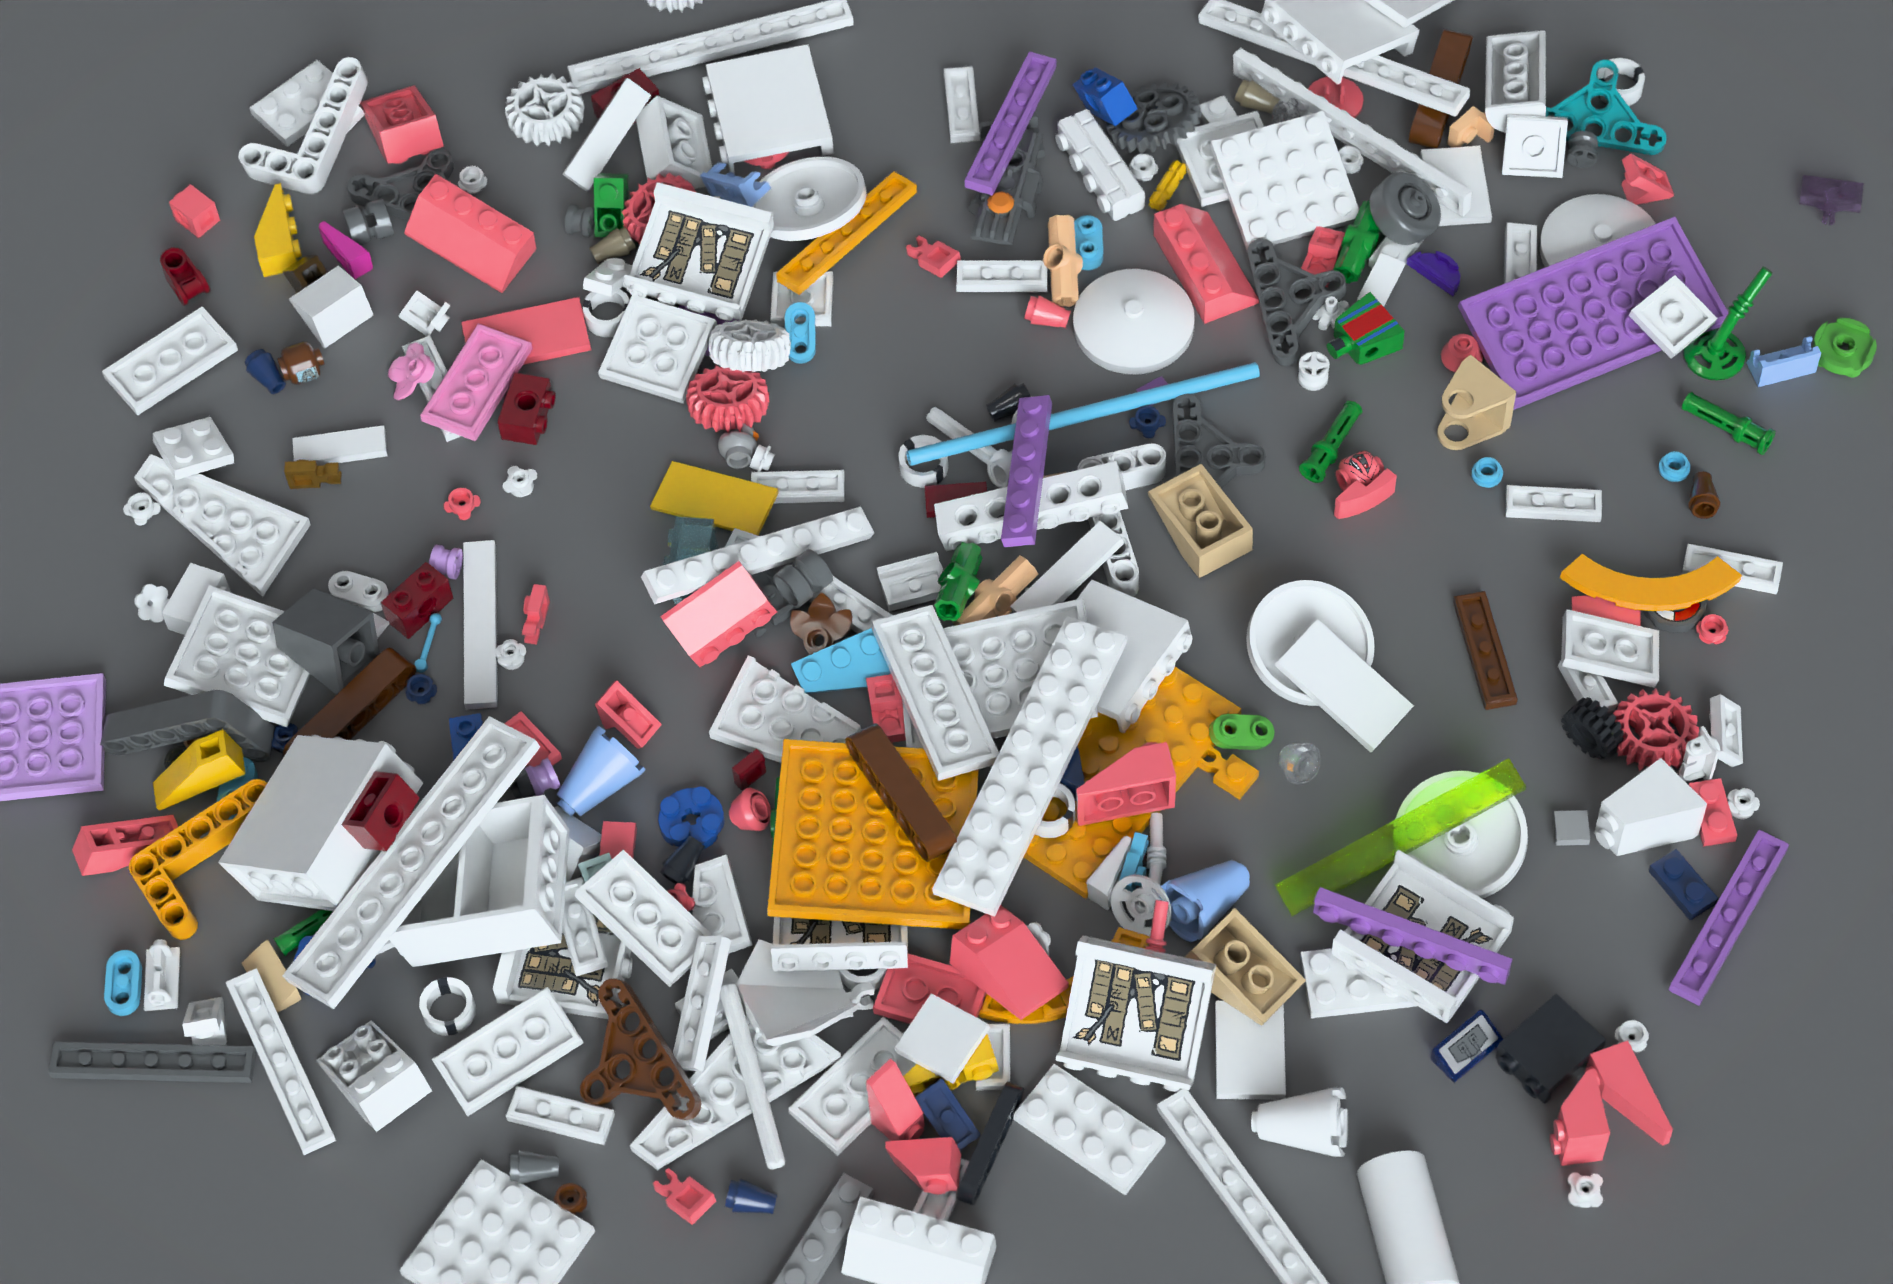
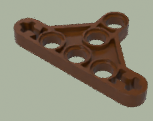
M616 978L604 981L598 991L600 1003L609 1016L599 1067L582 1080L580 1085L581 1097L585 1102L597 1106L609 1103L621 1093L661 1099L672 1117L681 1120L695 1118L701 1110L700 1096L637 995L627 982ZM613 988L621 990L617 994L618 998L622 1003L627 1004V1006L622 1007L618 1001L610 999L614 995L612 991ZM636 1012L640 1018V1023L635 1030L629 1031L625 1025L626 1018L629 1014ZM653 1039L657 1045L656 1053L653 1057L646 1058L642 1052L643 1045L646 1041ZM627 1060L630 1064V1073L627 1077L620 1079L616 1073V1068L621 1061ZM670 1067L674 1072L673 1081L669 1085L663 1086L660 1082V1073L664 1068ZM601 1080L604 1084V1093L600 1098L594 1099L591 1096L590 1088L595 1081ZM677 1091L681 1097L689 1099L686 1103L687 1111L679 1109L682 1102L678 1095L671 1094L672 1092Z

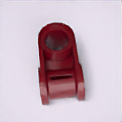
M173 247L166 249L161 254L160 263L165 278L183 306L188 304V300L202 292L207 294L211 291L203 274L194 266L182 249Z

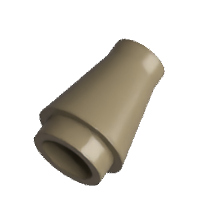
M1246 79L1242 81L1234 99L1240 103L1241 107L1268 112L1272 115L1280 102V98L1275 97L1253 79L1251 81Z
M626 227L620 230L618 228L614 229L596 245L590 247V250L597 264L606 259L631 254L630 251L636 247Z

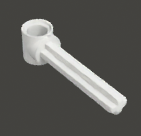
M937 407L932 408L926 417L929 423L951 439L974 434ZM986 446L969 451L988 465V476L994 485L999 488L1008 486L1012 450L1010 452L1005 449L997 451L992 446Z

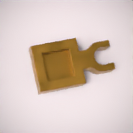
M301 459L285 462L284 473L290 489L321 488V483L341 484L342 473L339 471V463H327L317 466L316 460Z

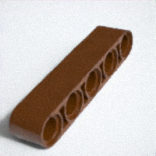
M1444 29L1429 74L1459 85L1469 57L1473 35ZM1419 104L1411 126L1409 143L1438 149L1450 114Z
M393 648L383 650L287 742L283 750V756H285L297 735H318L323 738L340 737L345 740H351L407 686L408 680L416 673V666Z
M874 723L846 737V746L853 760L923 860L929 862L950 851L954 843L957 842L952 828L881 727Z

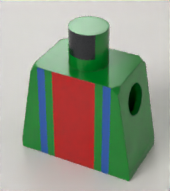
M1369 292L1337 317L1334 325L1335 339L1327 343V350L1334 359L1348 353L1357 364L1362 365L1403 349L1405 330L1374 295Z

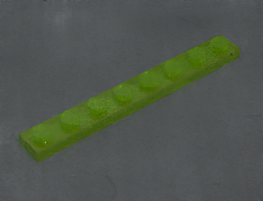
M1510 758L1275 884L1276 890L1291 916H1294L1314 905L1315 897L1320 887L1336 893L1395 860V853L1398 850L1405 854L1412 852L1526 790V785Z

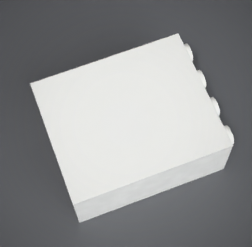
M297 735L218 863L258 901L334 911L381 852L379 850L364 849L341 825L375 771L397 773L416 794L423 782L414 773V768L402 761L395 754V748L387 742L379 741L377 743L366 742L362 739H356L355 741L345 740L340 737L323 738L318 735Z
M538 795L496 803L393 933L389 940L412 967L561 943L570 829L546 796Z

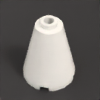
M1333 1087L1260 1104L1258 1111L1252 1112V1131L1258 1132V1137L1262 1140L1333 1157H1344L1345 1153L1340 1147L1347 1146L1348 1110L1340 1107V1099H1346L1345 1091L1343 1088Z

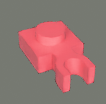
M920 235L916 238L918 247H913L909 244L906 246L908 256L918 259L921 268L940 278L957 265V260H961L959 251L940 241L930 245Z
M534 584L531 595L525 597L523 611L528 616L522 630V635H526L524 643L535 645L538 643L540 628L543 629L550 604L545 585Z
M668 1168L665 1173L671 1182L667 1185H662L656 1180L653 1182L655 1191L664 1197H668L665 1200L668 1208L693 1225L716 1202L714 1194L690 1176L681 1183L676 1173Z

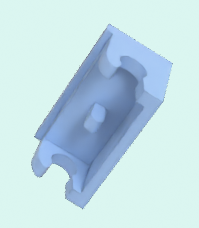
M722 162L715 164L707 173L703 172L700 175L710 196H720V199L750 207L771 189L767 181H754L759 178L760 172H751L745 178L735 176L733 172L725 175L720 174L719 172L726 167V164Z
M1812 336L1804 337L1800 346L1759 356V349L1751 351L1750 358L1747 359V365L1757 386L1761 387L1816 373L1821 351L1818 346L1811 349Z

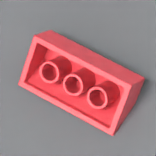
M437 174L434 175L419 194L404 231L406 236L500 293L504 292L536 250L534 232Z
M1179 204L1154 214V237L1204 324L1259 304V298L1208 212Z

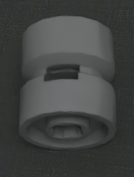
M383 198L366 203L363 209L355 206L342 210L350 237L359 245L370 243L371 238L374 236L379 240L394 235ZM373 216L376 226L369 228L366 218Z
M807 549L794 559V566L786 565L773 576V582L777 590L794 608H799L813 597L812 591L819 593L833 582V575L829 567L811 549Z

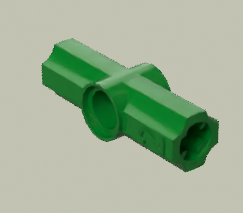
M1370 200L1363 201L1353 225H1348L1343 238L1341 253L1334 266L1335 271H1339L1344 275L1347 284L1358 282L1367 259L1372 256L1377 246L1380 229L1372 217Z
M960 543L955 548L950 564L942 571L937 583L941 585L934 606L937 616L943 621H956L962 616L967 600L972 596L980 583L976 575L983 557L981 556V548L975 543Z

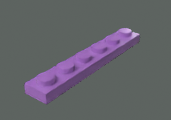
M1029 51L965 178V188L993 196L1056 69L1057 59Z
M1049 395L1019 398L1001 535L1004 547L1035 544L1052 401Z
M1758 830L1670 984V992L1700 1006L1789 847L1788 843Z
M1320 887L1317 892L1313 913L1326 922L1341 923L1349 926L1358 934L1373 935L1381 938L1390 946L1405 947L1413 950L1422 958L1437 959L1446 963L1454 970H1466L1478 975L1482 980L1489 983L1498 982L1505 985L1512 963L1511 958Z

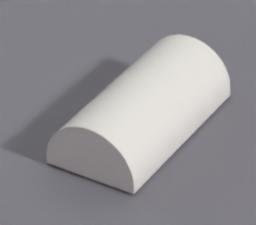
M1545 30L1486 36L1485 113L1488 122L1495 129L1506 133L1507 114L1545 116Z
M1397 1151L1378 1156L1364 1163L1358 1169L1357 1177L1386 1284H1460L1424 1155L1416 1151Z

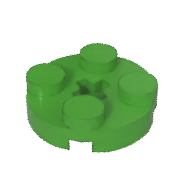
M1838 318L1834 323L1827 325L1828 322L1822 324L1815 334L1812 348L1818 346L1821 351L1818 366L1832 373L1846 375L1851 378L1859 376L1861 371L1867 369L1872 363L1877 348L1876 340L1874 339L1873 341L1870 335V329L1863 323L1850 318ZM1847 343L1850 350H1842L1838 346Z

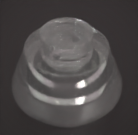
M1292 742L1285 746L1279 754V767L1286 779L1294 785L1309 782L1320 769V751L1312 743Z

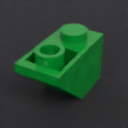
M598 174L594 177L595 237H606L614 229L618 228L620 230L624 228L622 211L626 209L624 201L629 200L628 174Z

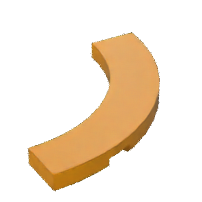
M1584 554L1576 558L1560 575L1563 581L1590 597L1596 598L1597 596L1615 602V606L1645 611L1677 610L1691 607V604L1704 600L1710 601L1729 591L1740 582L1742 577L1739 572L1718 556L1701 568L1686 574L1666 578H1644L1613 571L1592 561Z
M1118 927L1111 942L1145 949V946L1149 945L1146 943V939L1150 938V936ZM1074 976L1066 979L1069 986L1065 991L1022 1020L988 994H986L981 1006L979 1017L1012 1024H1034L1066 1018Z

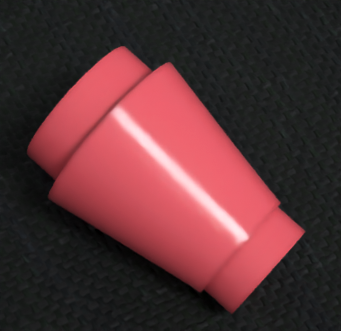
M1040 295L1038 298L1031 296L1024 319L1031 321L1030 324L1066 328L1071 311Z

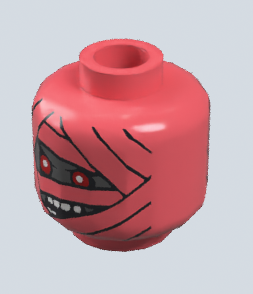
M1360 451L1340 461L1338 470H1336V479L1343 491L1356 480L1367 487L1384 471V466L1378 456L1373 457L1368 451Z

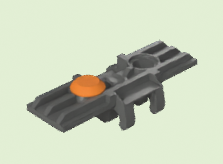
M1024 131L1012 158L1019 159L1022 163L1018 166H1007L993 196L976 191L975 198L970 201L968 208L972 214L977 215L971 239L1012 245L1022 209L1027 211L1028 218H1034L1037 208L1034 201L1035 193H1041L1044 183L1041 173L1034 169L1043 133Z

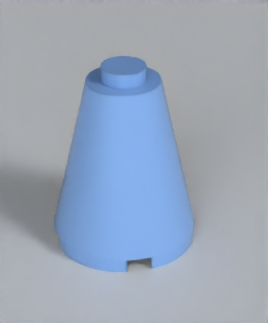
M597 726L592 732L557 792V796L561 799L557 804L570 816L574 813L582 816L642 775L646 770L643 766L638 765L639 761L614 737L609 739L604 734L606 731L600 726Z
M1229 860L1166 881L1161 887L1167 894L1171 904L1172 920L1169 923L1171 929L1182 939L1189 942L1204 938L1248 889L1250 875L1247 868L1241 863Z

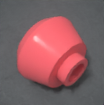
M1458 334L1453 336L1442 348L1441 360L1447 369L1456 372L1461 362L1470 354L1481 363L1483 361V354L1474 337L1468 334Z
M747 788L732 801L729 817L731 822L741 830L762 831L766 829L771 820V807L762 792L754 788Z

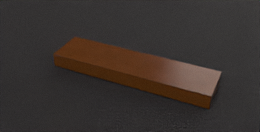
M1481 591L1454 596V607L1485 710L1517 705L1518 698L1486 592Z

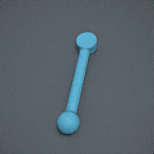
M433 613L429 617L431 624L420 659L414 663L416 671L419 673L425 672L428 668L426 663L427 655L436 626L442 621V617L438 613Z

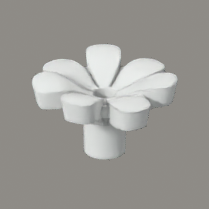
M1333 296L1327 297L1325 304L1321 305L1312 319H1320L1318 328L1321 330H1327L1329 324L1334 329L1335 320L1350 308L1347 301L1338 302Z

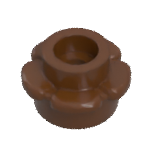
M566 1183L558 1188L553 1202L562 1210L569 1211L575 1215L577 1212L581 1213L586 1208L587 1199L585 1197L587 1194L581 1186L574 1183ZM569 1198L574 1199L572 1203H568Z

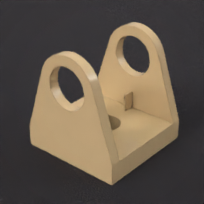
M1471 354L1461 362L1442 395V407L1446 414L1438 426L1437 437L1444 447L1451 450L1468 448L1498 436L1511 427L1516 391ZM1457 393L1452 404L1450 405L1448 399L1453 394ZM1450 425H1461L1467 430L1468 436L1462 441H1451L1445 436L1444 430Z

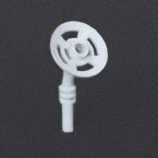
M1152 813L1150 817V847L1147 848V868L1150 869L1148 877L1142 875L1126 876L1116 883L1111 893V908L1119 924L1124 929L1147 936L1151 935L1152 927H1145L1146 920L1153 918L1155 900L1169 901L1167 894L1160 886L1163 869L1167 866L1166 848L1163 847V815L1161 813ZM1141 882L1142 887L1135 889L1133 892L1125 889L1130 883ZM1122 901L1126 902L1129 913L1135 918L1134 921L1125 912ZM1170 901L1165 929L1168 927L1172 915Z

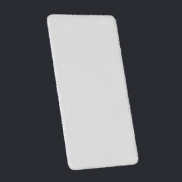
M1381 253L1357 300L1371 292L1384 307L1405 263Z

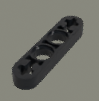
M1006 1082L962 1177L956 1195L957 1200L972 1206L977 1202L1014 1120L1013 1114L1021 1104L1024 1087L1010 1082Z

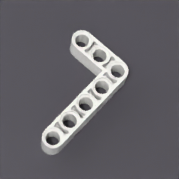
M347 57L336 65L298 154L257 143H249L241 148L239 151V161L250 178L272 185L281 183L283 188L306 194H315L322 190L368 85L367 76L357 59Z
M1152 443L1083 459L1078 465V470L1117 461L1120 470H1126L1121 471L1124 478L1125 490L1160 482L1165 476L1166 453L1163 447ZM1120 510L1115 514H1102L1088 518L1091 529L1101 521L1106 526L1111 527V530L1122 538L1124 544L1115 552L1121 554H1113L1102 565L1109 587L1134 597L1139 590V568ZM1122 578H1127V579H1130V580H1128V581H1122V580H1120V579H1122Z

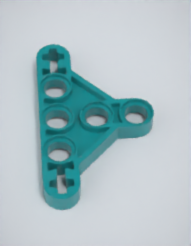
M1600 60L1593 66L1590 82L1587 86L1555 107H1546L1545 116L1567 117L1572 122L1573 127L1567 132L1566 141H1568L1571 134L1585 131L1589 124L1596 123L1602 128V133L1597 137L1599 147L1656 155L1666 145L1665 131L1659 126L1641 123L1616 90L1618 68L1610 60ZM1601 68H1609L1613 72V78L1609 81H1601L1597 78L1596 73ZM1601 95L1607 99L1608 104L1603 109H1596L1591 105V99ZM1625 128L1631 132L1632 137L1627 142H1620L1615 138V132L1618 129ZM1637 131H1641L1640 138L1648 139L1651 134L1657 135L1656 139L1661 141L1656 142L1655 146H1649V141L1645 139H1640L1639 145L1634 144Z

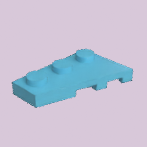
M872 628L791 663L799 684L806 694L867 688L866 678L891 674Z

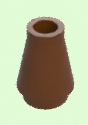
M1704 471L1698 472L1693 476V485L1688 507L1693 515L1701 519L1713 517L1720 507V500L1712 482V476Z

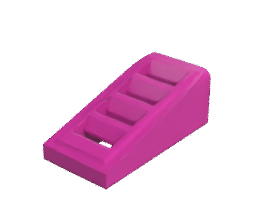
M325 221L319 223V230L324 245L351 277L357 279L373 269L370 253L364 247Z

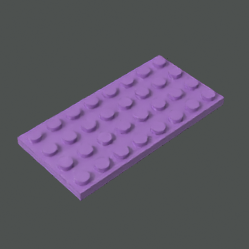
M1676 217L1464 299L1458 304V308L1473 337L1478 342L1479 348L1491 371L1516 391L1513 410L1662 351L1634 322L1629 314L1633 308L1674 275L1718 318L1715 324L1705 332L1719 328L1728 315L1727 309Z

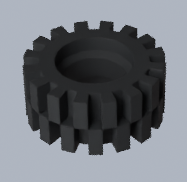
M1583 697L1563 715L1561 722L1564 724L1562 727L1563 730L1568 731L1567 737L1569 739L1572 738L1574 740L1573 744L1576 747L1579 745L1584 754L1589 752L1590 757L1602 759L1623 741L1624 731L1620 730L1622 727L1620 722H1615L1616 716L1614 714L1610 715L1607 712L1609 709L1606 706L1601 707L1599 701L1595 700L1593 702L1591 698L1587 697L1585 699Z

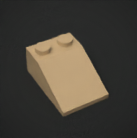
M1202 464L1148 491L1152 503L1180 554L1198 578L1252 551L1253 528Z
M1236 908L1225 916L1185 956V958L1216 964L1211 993L1261 1026L1306 981Z

